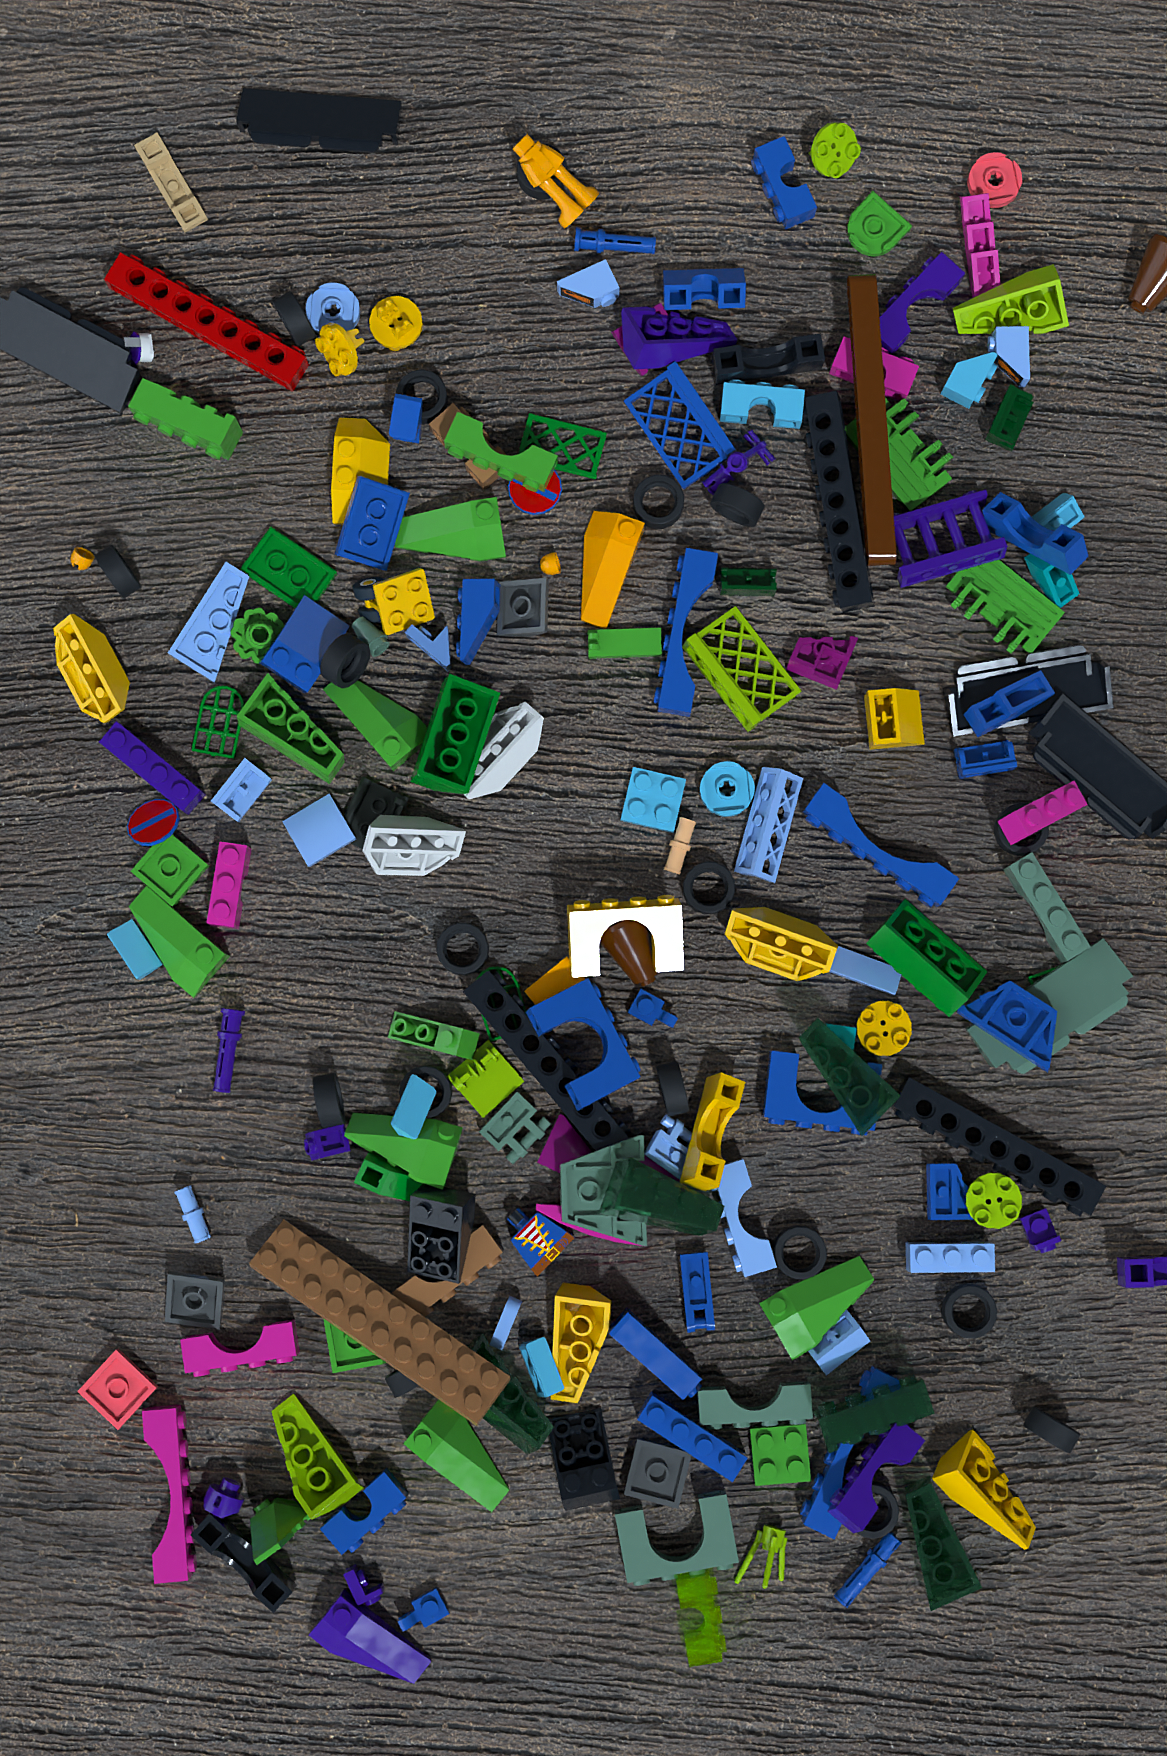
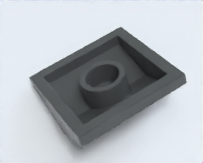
M536 578L498 582L501 588L500 612L497 615V635L531 637L547 633L549 579Z
M169 1271L165 1322L220 1330L225 1302V1280Z

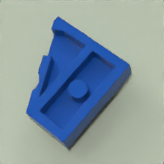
M926 1164L927 1220H974L966 1206V1193L969 1188L963 1182L962 1174L957 1164Z

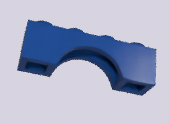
M1001 492L982 510L991 533L1000 538L1004 537L1011 544L1069 575L1089 557L1083 534L1063 524L1056 530L1043 527L1027 513L1021 502Z
M652 1391L636 1415L638 1421L731 1482L734 1481L748 1459L744 1451L698 1425L675 1406Z

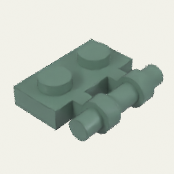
M516 1092L479 1133L498 1151L507 1143L512 1150L505 1157L514 1164L520 1157H525L528 1153L527 1149L537 1139L541 1140L545 1135L544 1131L551 1123L545 1117H542L535 1124L530 1118L537 1110L519 1092ZM524 1125L530 1131L518 1142L513 1136Z

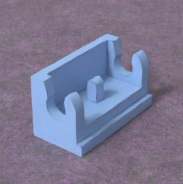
M244 758L211 802L239 823L272 779Z
M847 1309L839 1317L840 1320L836 1325H832L823 1335L821 1342L808 1351L826 1375L870 1342L865 1332Z

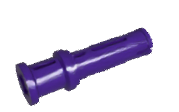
M221 1008L220 1012L223 1013L221 1030L217 1031L220 1047L213 1091L230 1093L237 1041H240V1038H242L240 1026L245 1011Z

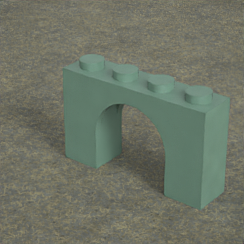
M725 1489L697 1494L703 1524L702 1536L692 1551L681 1556L665 1555L652 1545L647 1534L642 1505L615 1509L627 1583L633 1582L634 1586H640L650 1583V1579L661 1577L663 1581L676 1579L680 1573L689 1572V1575H700L705 1573L707 1568L717 1567V1570H727L733 1568L734 1563H739Z

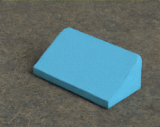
M1067 493L1060 494L1032 516L1036 522L1050 530H1056L1061 524L1072 528L1085 518L1074 496Z
M133 919L107 933V936L136 979L141 980L163 965Z
M414 1074L409 1078L391 1121V1125L398 1135L411 1139L418 1138L436 1095L434 1087Z
M540 1337L519 1344L520 1352L537 1396L549 1397L562 1391L564 1385L546 1338Z

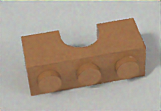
M454 403L429 423L431 433L444 447V440L457 412L471 417L463 407L458 409ZM483 429V436L489 447L500 454L506 455L499 446L494 448L489 443L490 437ZM470 459L465 463L466 471L483 490L500 477L497 474L498 472L493 469L483 470L476 467Z

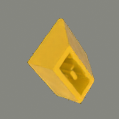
M890 688L867 691L864 695L870 750L925 744L919 690Z

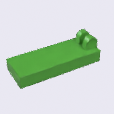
M661 628L588 630L589 659L662 656Z

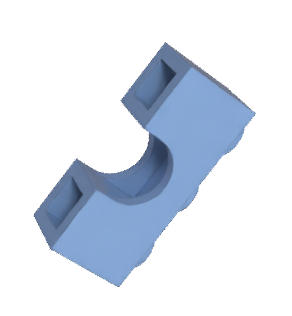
M905 1242L906 1270L910 1273L995 1272V1246L992 1242Z

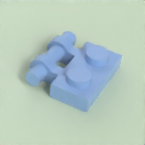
M666 1114L660 1123L668 1128L667 1133L661 1129L657 1130L648 1144L644 1155L680 1180L692 1132L684 1127L682 1121L677 1118L673 1119ZM678 1136L687 1142V1147L677 1141Z

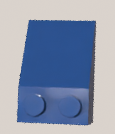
M304 595L259 663L304 694L308 693L321 673V661L329 645L336 638L345 634L350 626Z

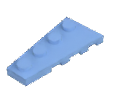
M225 562L168 651L169 655L214 683L249 576L228 562Z

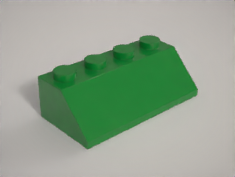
M449 674L442 682L410 782L434 791L468 794L500 692Z
M906 899L900 903L866 943L877 955L881 956L897 973L908 980L917 991L926 996L948 1017L970 998L987 973L981 965Z

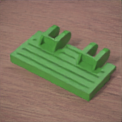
M885 398L887 410L891 406V404ZM904 398L890 408L886 415L892 494L904 509L910 512L914 511L952 480V477L946 470L936 477L934 474L949 463L953 456L949 452L930 466L926 459L941 448L943 444L940 440H937L917 455L918 452L925 448V445L913 430L910 429L902 436L900 435L904 429L919 417L915 411L907 415L897 425L891 418L903 411L909 404ZM855 418L845 426L848 441L858 451Z
M1000 560L958 571L946 586L954 594L961 586L964 588L951 604L954 609L962 604L968 593L977 598L975 603L965 612L964 617L968 620L983 603L985 607L979 614L996 628L1003 620L1007 622L993 639L997 643L1003 640L1011 627L1020 633L1008 645L1007 651L1009 653H1012L1025 637L1028 640L1021 648L1028 653H1032L1065 613Z

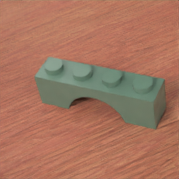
M1032 852L1003 869L1016 892L1027 901L1035 912L1044 929L1046 940L1060 963L1069 961L1091 947Z
M808 1381L780 1382L773 1398L767 1403L755 1407L744 1406L733 1400L725 1386L701 1387L697 1392L700 1425H705V1429H721L722 1424L733 1423L735 1428L750 1427V1422H761L762 1426H776L778 1421L789 1420V1424L796 1425L805 1424L806 1419H813L811 1384Z

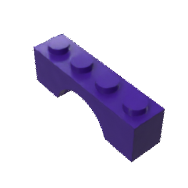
M943 252L936 258L931 256L921 267L923 272L918 277L913 275L904 285L905 291L899 297L895 294L886 304L887 310L881 316L879 315L881 346L888 350L890 355H893L908 340L911 329L906 316L909 306L924 298L944 301L962 282L965 272Z
M117 721L99 741L100 744L187 815L192 812L206 795Z
M1167 1256L1117 1257L1118 1285L1125 1288L1167 1285Z
M899 1418L882 1424L877 1431L879 1437L874 1444L870 1443L862 1452L861 1456L864 1459L860 1465H855L845 1477L848 1482L843 1489L838 1488L829 1500L832 1504L827 1512L852 1533L863 1531L878 1509L872 1494V1479L876 1470L884 1463H892L899 1466L910 1463L925 1441Z

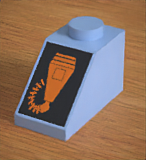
M606 259L557 281V291L560 296L594 308L600 305L602 307L609 306L619 297V286Z
M1029 326L996 327L992 335L988 336V353L994 352L998 354L994 361L998 368L1019 387H1025L1030 380Z

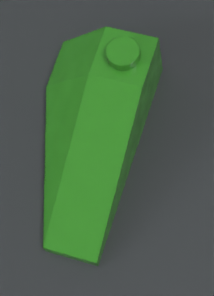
M358 680L348 688L342 689L330 683L323 689L393 772L421 749L427 727L414 713Z
M858 1256L789 1286L759 1304L789 1356L794 1360L821 1342L823 1335L832 1325H836L840 1320L839 1317L850 1305H853L872 1284L874 1278L861 1257Z

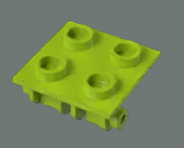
M489 1040L475 1051L473 1060L466 1059L447 1076L455 1088L462 1093L483 1118L524 1082Z

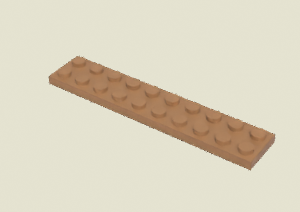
M284 1219L249 1262L251 1268L476 1426L510 1381L509 1375Z

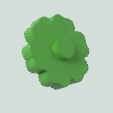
M262 608L246 610L243 618L234 620L233 628L230 631L231 637L236 640L233 644V650L238 653L240 658L248 659L251 657L255 664H259L283 628V622L278 619L275 613L271 612L265 615Z

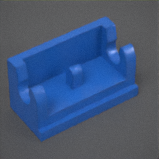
M1009 740L954 749L959 779L1013 771L1017 768L1013 743Z

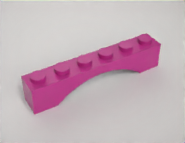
M181 1404L147 1407L142 1411L144 1440L154 1450L163 1465L171 1495L167 1528L160 1544L152 1554L154 1584L188 1581L192 1577L193 1572H196L197 1560L196 1555L191 1554V1543H194V1538L190 1535L194 1531L193 1525L189 1526V1514H192L193 1505L192 1498L187 1497V1486H190L191 1477L189 1468L185 1469V1457H188V1441L183 1440V1429L186 1428L185 1411L181 1412Z

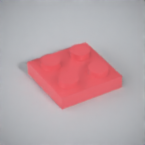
M116 1349L77 1392L119 1430L159 1386L122 1351Z

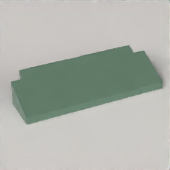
M1100 938L1091 944L1090 948L1064 962L1024 989L1057 1010L1052 1055L1069 1044L1070 1038L1068 1034L1073 1031L1077 1034H1085L1128 1003L1126 995L1129 992L1122 983L1133 977V975L1104 938ZM972 1024L966 1028L967 1033L989 1066L997 1068L1007 1062L1010 1069L1016 1070L1021 1074H1025L1036 1067L1035 1064L976 1025Z

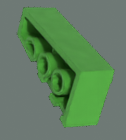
M142 378L128 405L135 420L144 425H148L150 422L158 426L157 430L171 437L172 434H175L182 438L181 441L192 448H196L198 445L206 449L205 453L217 460H220L221 457L227 460L230 459L243 434L235 416L227 413L224 417L217 412L216 408L209 405L202 409L192 398L184 395L178 399L176 398L177 394L172 390Z
M267 673L236 716L239 726L330 784L345 763L344 754Z

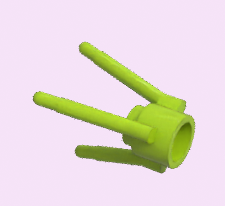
M764 1525L763 1531L757 1530L756 1538L734 1580L736 1584L740 1583L760 1543H762V1549L768 1551L762 1587L764 1589L768 1587L774 1554L778 1553V1550L779 1580H784L785 1547L787 1543V1537H785L786 1530L770 1525Z

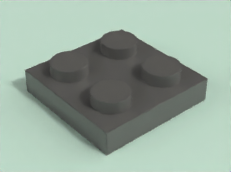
M637 1437L624 1495L678 1509L691 1455L680 1448Z

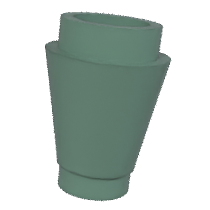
M364 616L359 617L353 622L352 628L358 639L368 644L370 654L373 657H377L386 651L390 644L386 634Z

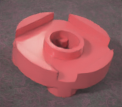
M998 152L981 156L972 166L967 178V186L971 195L989 193L990 208H1000L1008 205L1016 198L1022 184V172L1019 165L1014 160L1012 162L1006 158L1005 154ZM991 175H995L996 179H1001L1002 182H999L998 186H993L988 181Z

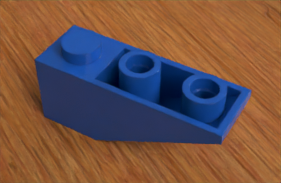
M463 579L462 587L458 590V600L462 604L461 614H458L457 627L458 630H461L460 641H457L456 654L466 665H470L500 612L501 585L495 579Z

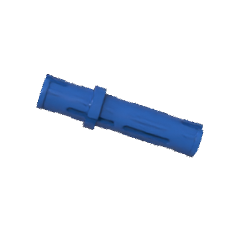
M892 1532L883 1536L873 1549L870 1548L867 1551V1557L834 1594V1597L843 1606L848 1608L881 1567L884 1568L887 1565L886 1561L902 1544L901 1540Z

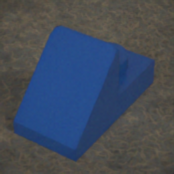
M395 394L389 436L393 437V439L419 444L422 428V398Z

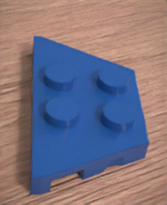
M1012 981L1002 984L993 992H987L979 996V999L966 1006L962 1005L957 1010L959 1015L1048 1073L1051 1064L1057 1010Z

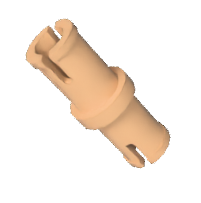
M683 817L679 818L674 840H670L669 843L671 849L664 870L681 874L680 871L686 852H690L691 846H689L694 826L696 825L695 821Z

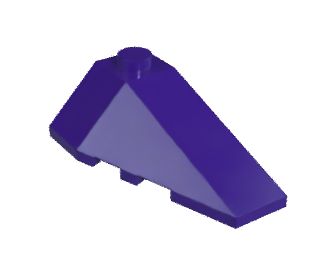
M624 307L621 311L623 349L633 369L660 368L670 365L675 361L680 362L713 352L714 348L736 345L738 341L727 322L702 317H695L694 320L681 318L679 313L670 312L668 316L658 314L655 308Z
M345 1589L342 1590L309 1633L312 1639L334 1655L413 1684L432 1661V1659L363 1603L357 1606L353 1595Z

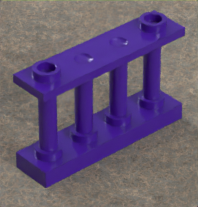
M973 490L965 493L962 497L903 514L894 513L895 541L903 561L902 567H899L897 577L900 588L1005 558L1008 547L1005 538H992L981 507H984L988 495L986 490L979 492ZM967 511L971 512L982 541L980 544L971 547L965 544L955 517L956 514ZM945 519L955 546L954 552L947 554L939 552L929 522ZM919 526L930 556L928 559L919 562L913 559L903 530Z

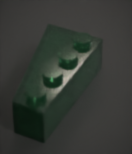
M818 1016L798 1035V1039L860 1135L863 1136L899 1099L900 1093Z
M629 1158L615 1164L598 1214L616 1216L623 1220L639 1221L646 1225L662 1226L670 1230L702 1236L717 1231L725 1206L633 1158Z
M481 1334L471 1341L468 1348L510 1376V1381L483 1419L527 1455L539 1450L554 1426L532 1397L529 1398L521 1388L522 1384L516 1376L513 1377L503 1364V1359L498 1353L495 1354L489 1346L487 1338L484 1334Z
M915 1375L902 1377L899 1379V1384L890 1387L888 1383L877 1385L872 1388L871 1393L861 1395V1392L847 1395L844 1402L835 1404L834 1401L822 1403L818 1405L819 1410L813 1411L823 1445L828 1453L838 1450V1443L842 1442V1444L849 1443V1445L862 1441L861 1439L864 1438L863 1434L869 1432V1435H879L891 1429L890 1424L896 1422L897 1426H903L935 1414L924 1380L921 1377L916 1378Z
M929 1475L906 1486L905 1495L930 1611H933L981 1589L982 1583L931 1476Z

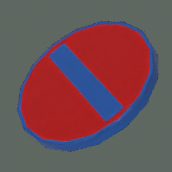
M555 470L545 492L540 490L537 492L530 491L522 486V482L515 479L509 481V497L514 506L523 513L530 515L545 514L552 510L560 500L562 493L561 479Z
M154 799L145 802L136 808L129 817L127 824L128 835L134 843L141 846H153L162 843L177 829L180 820L179 811L172 802L165 799Z

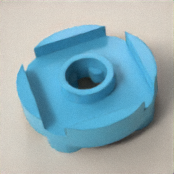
M724 761L714 764L705 772L700 782L699 791L701 800L709 812L722 817H731L740 814L748 808L754 796L755 785L751 774L735 762ZM724 782H729V786H734L735 791H732L728 797L719 791V788L723 787Z

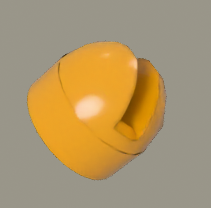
M75 547L70 561L73 567L75 565L79 566L78 570H86L91 566L95 557L89 550L83 547Z
M556 552L546 554L541 558L540 568L543 573L547 575L561 573L560 561Z

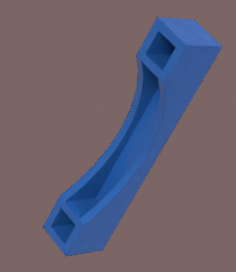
M686 548L685 556L679 555L677 571L682 572L680 582H674L672 598H677L676 608H670L667 623L673 626L671 635L665 634L663 650L668 651L667 660L661 661L658 677H663L662 688L656 687L654 703L659 704L658 712L690 717L695 684L688 673L683 657V629L693 605L713 585L718 553Z
M825 783L822 784L802 812L806 815L805 820L816 828L820 826L829 831L827 835L839 844L844 842L849 845L852 854L861 860H864L865 857L874 863L872 867L884 876L887 873L897 879L895 883L907 892L910 889L919 895L917 899L930 908L933 905L935 907L940 906L960 879L937 862L919 863L906 861L879 849L857 826L850 812L847 799Z
M871 1366L870 1371H864L859 1382L862 1388L858 1397L853 1396L848 1405L847 1411L850 1414L846 1423L842 1421L836 1431L835 1437L838 1440L835 1447H830L824 1457L823 1463L826 1464L822 1474L818 1473L811 1487L814 1489L810 1500L806 1499L800 1510L801 1520L805 1526L834 1540L842 1523L827 1512L832 1504L829 1500L838 1488L843 1489L844 1467L849 1452L857 1438L871 1423L895 1409L906 1385L903 1380L874 1366Z

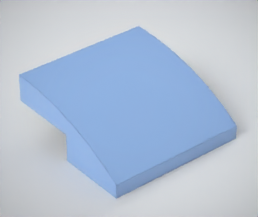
M330 794L282 821L308 867L356 840Z

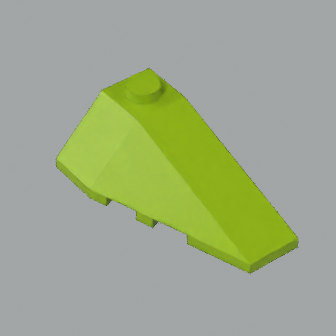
M1054 264L1026 272L952 308L958 334H991L996 327L1029 326V331H1033V334H1043L1069 326L1061 282Z
M292 1394L271 1411L278 1438L286 1458V1467L292 1480L294 1496L311 1520L341 1507L364 1489L351 1468L295 1394Z

